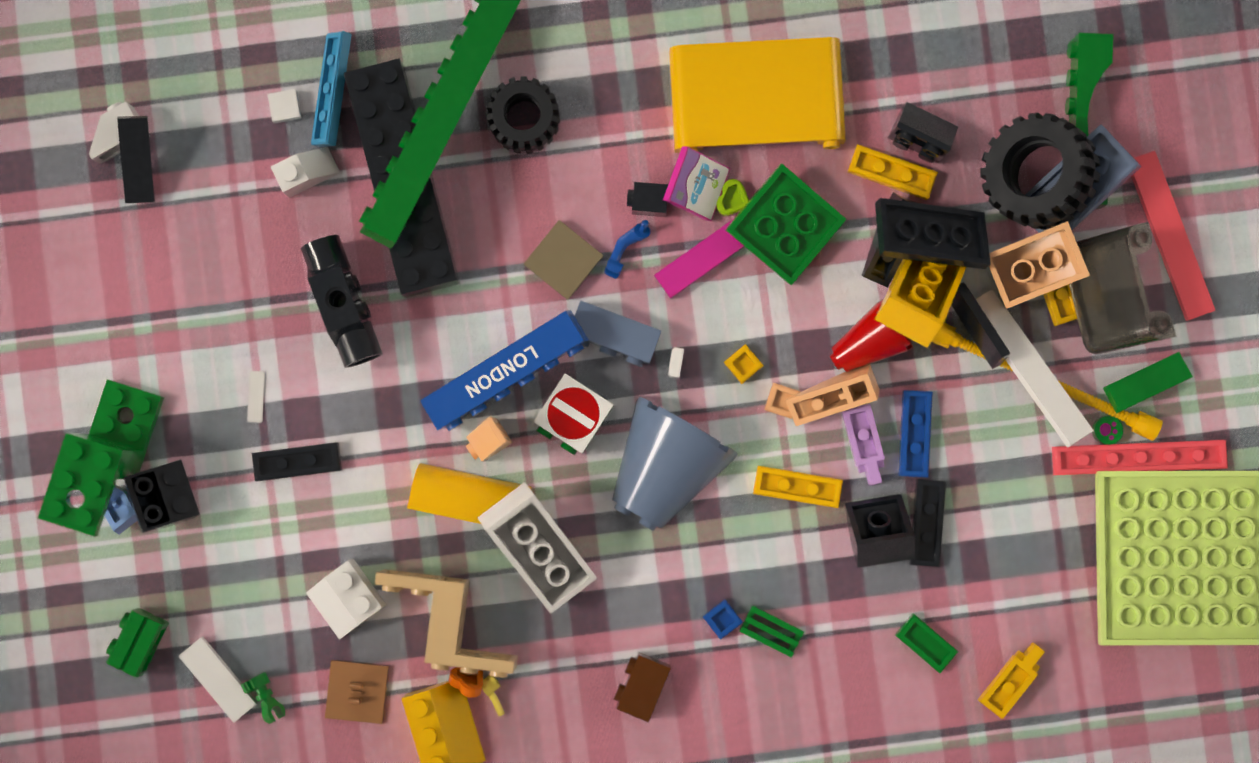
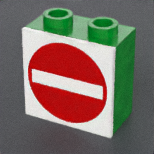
M564 374L534 420V423L539 425L536 431L550 440L553 435L563 441L560 446L573 455L577 451L583 454L614 405L567 374Z

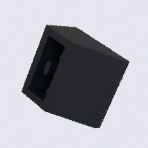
M906 102L888 138L893 140L892 144L902 150L907 151L911 149L918 152V157L930 163L936 161L939 163L949 153L958 126Z
M182 460L123 477L142 533L166 528L200 515Z

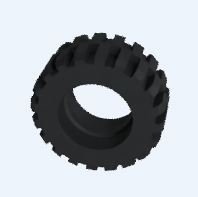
M1038 112L1029 113L1027 120L1019 116L1013 119L1014 125L1009 127L1005 124L999 129L1000 136L997 139L992 137L988 143L992 147L989 153L984 152L982 161L986 163V166L980 169V177L986 180V183L982 184L984 194L990 196L988 200L990 204L998 209L999 213L1025 227L1030 226L1034 229H1043L1044 226L1052 228L1060 225L1059 221L1061 220L1070 222L1075 219L1073 213L1076 210L1082 213L1087 208V205L1084 204L1088 197L1093 199L1096 190L1092 188L1093 183H1099L1100 173L1095 170V167L1100 166L1099 156L1094 154L1096 148L1093 142L1087 138V135L1066 119H1060L1055 114L1045 113L1044 116ZM1053 146L1061 152L1063 160L1059 180L1048 192L1036 197L1025 196L1021 192L1018 183V174L1023 161L1030 153L1041 147Z

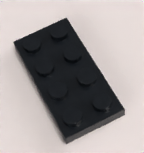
M879 198L875 202L879 256L977 269H986L991 265L985 212Z

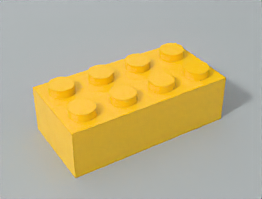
M902 259L875 320L928 347L945 321L966 267Z

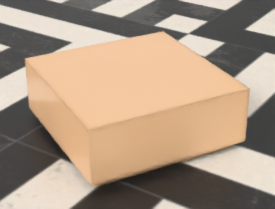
M772 383L764 410L792 419L786 399L801 391Z

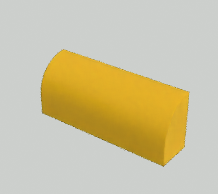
M419 463L413 479L407 509L481 524L478 517L521 484Z

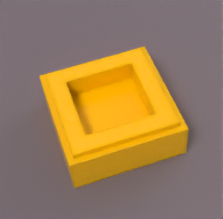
M746 344L723 362L741 384L764 366Z

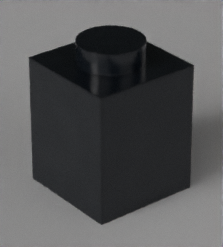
M634 182V190L628 189L627 206L632 207V215L666 217L667 202L663 198L668 184Z

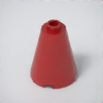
M884 299L878 301L831 348L833 354L830 355V358L838 370L843 368L848 372L914 348L908 337L875 320Z

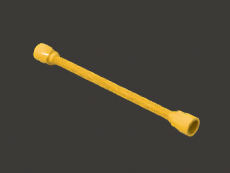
M945 322L932 340L933 343L948 348L949 345L955 348L960 346V349L963 348V350L970 351V353L985 359L976 343L966 338L963 339L961 334L956 333L955 327ZM1006 360L1000 365V367L1013 371ZM1058 380L1072 399L1074 398L1078 402L1124 421L1126 425L1132 427V432L1153 441L1158 436L1163 424L1161 419L1139 411L1137 414L1123 410L1116 414L1111 403L1097 397L1094 398L1093 395L1084 393V391L1073 386H1067L1066 383L1064 384V382Z

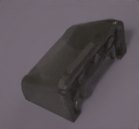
M1149 222L1076 241L1090 276L1070 283L1069 286L1083 344L1088 352L1103 354L1176 337L1171 317L1164 311L1150 312L1136 256L1147 252L1151 248L1152 234Z

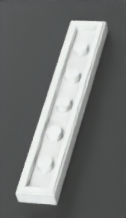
M992 289L977 298L976 301L1010 351V355L1005 359L1067 448L1092 433L1094 430Z

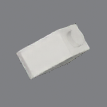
M127 102L112 104L107 108L106 113L100 115L89 152L91 159L99 164L120 154L117 117L139 116L135 108Z
M328 147L298 153L271 166L282 192L289 198L341 173Z

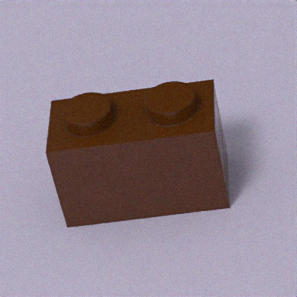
M638 652L636 658L630 657L624 672L629 674L625 685L619 684L613 699L618 701L616 709L649 723L671 670V665L641 652Z

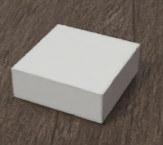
M296 89L267 94L271 118L274 124L302 119Z
M674 347L672 349L668 371L670 378L679 379L684 353L682 348Z

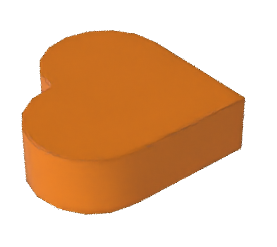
M461 667L453 668L450 671L449 684L459 689L460 693L466 697H478L483 686V670H478V674H468L460 672Z

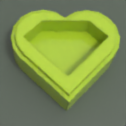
M731 179L723 185L722 195L719 196L716 203V209L722 216H731L739 213L749 202L745 188L740 181Z

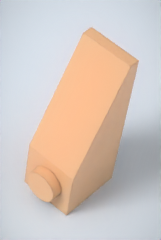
M869 364L843 372L787 398L786 403L795 426H799L878 400L880 389Z
M491 416L466 437L469 441L466 447L475 460L480 458L483 462L513 443L499 420Z

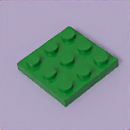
M780 163L725 231L792 286L847 219L785 165Z

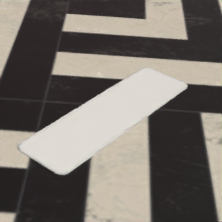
M250 371L248 422L261 423L263 420L265 372Z

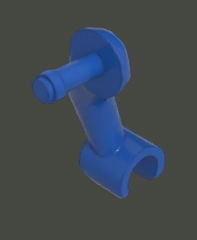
M643 220L642 223L637 224L619 237L605 267L604 273L618 279L624 266L619 261L625 249L629 245L639 242L650 235L651 231L647 220Z

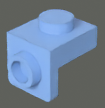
M115 484L105 518L112 530L120 535L138 520L128 492Z

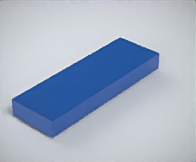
M902 390L898 476L929 478L933 395L931 391Z

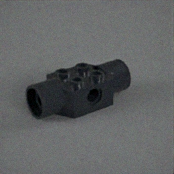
M330 235L322 237L302 246L301 251L308 268L307 279L327 333L338 349L344 368L354 367L383 355L372 323L367 320L371 317L367 303L365 301L362 302L357 293L361 291L360 283L357 276L352 275L351 271H349L351 266L340 236ZM342 296H346L345 304L338 307V300Z

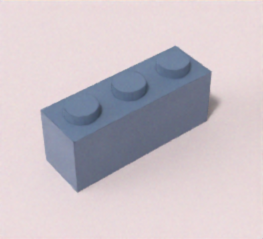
M580 300L575 318L589 339L582 344L583 346L588 347L590 343L600 346L599 352L615 357L616 353L627 356L626 362L642 367L643 363L650 364L661 335V330Z

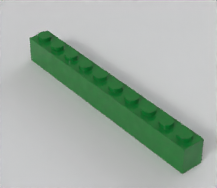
M474 0L479 5L475 12L469 10L462 23L467 28L463 35L457 33L449 48L454 51L450 60L444 58L437 71L441 75L438 83L431 82L424 97L428 99L425 108L419 106L411 122L416 125L412 133L405 132L398 145L403 149L398 158L395 156L391 158L385 170L390 174L385 183L379 181L372 195L377 200L372 208L366 206L359 219V222L363 224L360 233L390 249L394 246L521 0Z

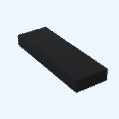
M118 116L117 123L125 203L155 202L148 116Z
M962 282L959 284L951 306L991 368L994 369L1005 361L1010 355V351L967 285Z
M339 442L252 453L255 482L342 471Z
M916 479L912 523L915 534V559H910L909 565L940 568L946 481Z

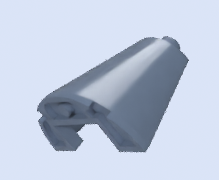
M639 396L636 401L612 498L616 502L614 508L628 517L631 512L641 517L639 523L652 531L656 527L662 529L736 458L738 453L728 446L725 447L720 444V441L660 406L653 405L649 400Z

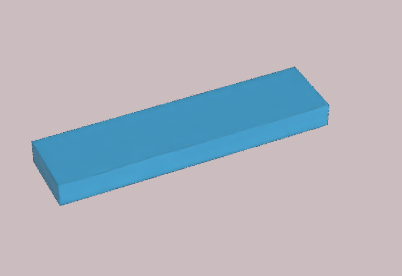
M345 31L326 34L311 145L336 146L345 85L344 72L347 71L352 36L351 33Z

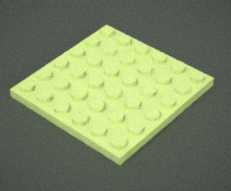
M1097 471L1095 474L1098 645H1259V471Z

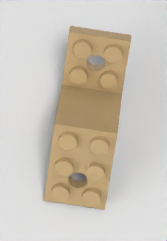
M389 569L376 572L375 584L382 585L383 591L399 592L404 588L411 589V594L429 596L433 592L424 663H430L432 669L449 670V667L454 666L461 667L460 672L468 674H478V670L490 671V676L506 678L509 673L513 674L517 667L518 655L461 648L470 579Z

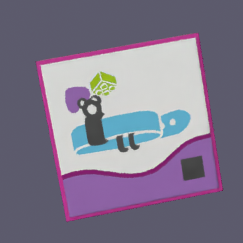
M682 146L663 200L705 221H712L717 207V200L722 194L723 185L727 180L730 168L690 147Z

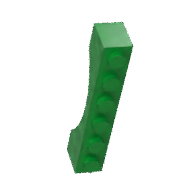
M1079 32L1068 43L1067 57L1071 59V69L1067 71L1066 85L1070 87V98L1066 99L1065 114L1069 115V122L1087 136L1089 135L1088 112L1092 94L1102 74L1113 63L1114 34ZM1108 198L1096 209H1101L1108 205Z

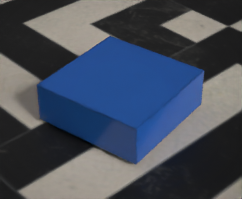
M726 599L702 616L720 640L743 623Z

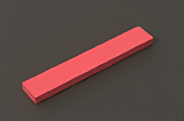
M1155 150L1135 157L1134 159L1142 167L1131 178L1185 321L1216 311Z
M1226 440L1070 446L1068 448L1067 446L1052 447L1053 475L1096 474L1097 471L1228 469Z

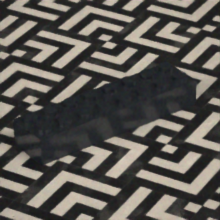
M400 58L344 72L374 191L379 181L385 183L390 174L385 170L393 156L397 158L400 156L403 149L398 145L405 132L412 133L416 125L411 122L416 110L405 68ZM432 173L396 243L391 249L389 248L400 293L405 298L460 284Z

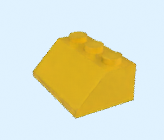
M449 681L407 693L401 698L420 763H482L486 761L468 699L460 693L459 689L452 687Z

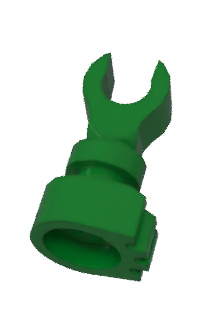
M263 672L241 684V687L246 694L254 690L256 691L257 696L255 698L257 701H261L263 720L271 724L276 721L271 710L273 709L278 719L285 716V708L271 696L273 694L271 688L267 689L266 687L270 680L266 672Z

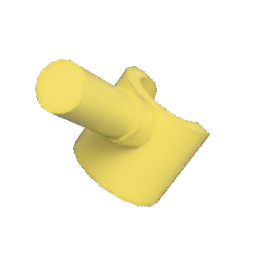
M488 675L483 679L482 689L492 701L498 716H502L505 712L495 693L501 685L494 676Z

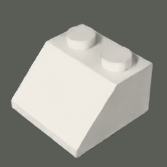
M354 559L346 561L306 592L339 640L387 605Z

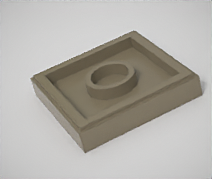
M558 220L523 265L565 299L569 300L604 255Z

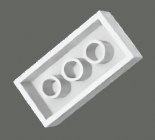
M525 482L478 517L486 532L550 614L597 579Z

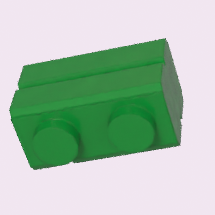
M140 608L126 612L119 624V628H122L118 639L114 638L107 648L106 654L110 656L106 663L133 677L139 678L143 676L169 622Z

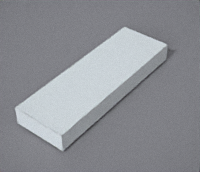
M204 637L199 638L179 655V658L233 723L258 703L251 693H244L241 681Z

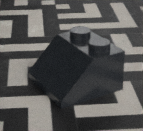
M901 494L845 503L851 546L858 568L915 559V534Z

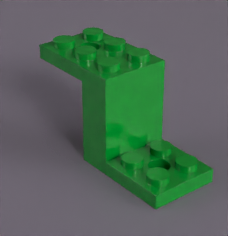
M107 379L89 434H65L37 519L93 537L98 536L116 480L140 472L164 397ZM126 407H129L134 414L132 421L128 424L123 423L120 419V412ZM76 490L82 492L84 496V502L78 508L74 507L70 501L71 494Z

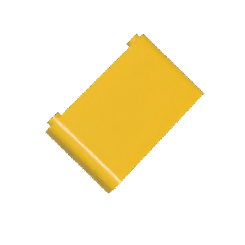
M821 37L686 44L673 46L669 49L675 153H680L682 146L700 151L704 147L817 141V144L823 145V149H838L841 147L840 144L846 142L839 38Z

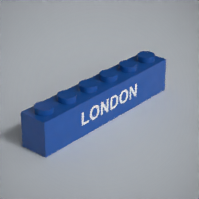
M565 310L426 396L420 402L437 430L447 428L448 431H451L463 424L461 418L471 413L472 417L486 410L487 406L485 404L492 399L498 402L511 394L509 389L519 383L520 387H523L535 380L536 378L533 374L543 369L547 372L560 364L558 359L565 354L572 357L585 349L582 344L589 339L572 311Z

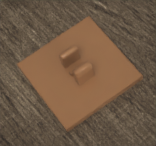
M331 660L325 718L383 724L389 666Z

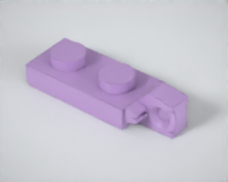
M866 404L842 411L844 425L858 472H865L869 486L882 483L879 468L885 467L883 462L885 457L871 405Z

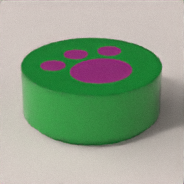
M1112 416L1098 418L1092 427L1094 430L1092 432L1093 437L1097 442L1104 445L1117 443L1123 435L1122 423Z

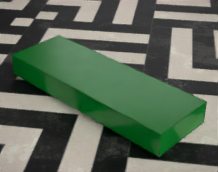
M1177 352L1105 386L1103 390L1117 414L1189 380L1193 376L1180 352Z

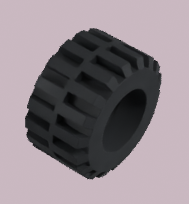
M521 76V80L515 81V78L508 79V84L505 85L502 82L498 86L499 90L497 92L493 91L491 94L492 100L487 104L489 127L498 143H501L507 150L513 149L514 153L521 154V151L531 154L533 153L532 150L535 149L540 151L544 149L543 145L546 143L550 144L553 141V135H556L558 132L560 114L556 97L550 92L546 84L541 85L539 80L535 78L532 81L528 80L527 76ZM519 102H531L538 106L541 116L537 124L527 130H518L511 127L507 121V114L513 105Z

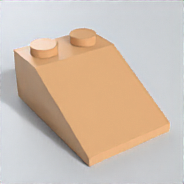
M1068 221L989 253L991 263L989 268L1006 309L1090 276Z

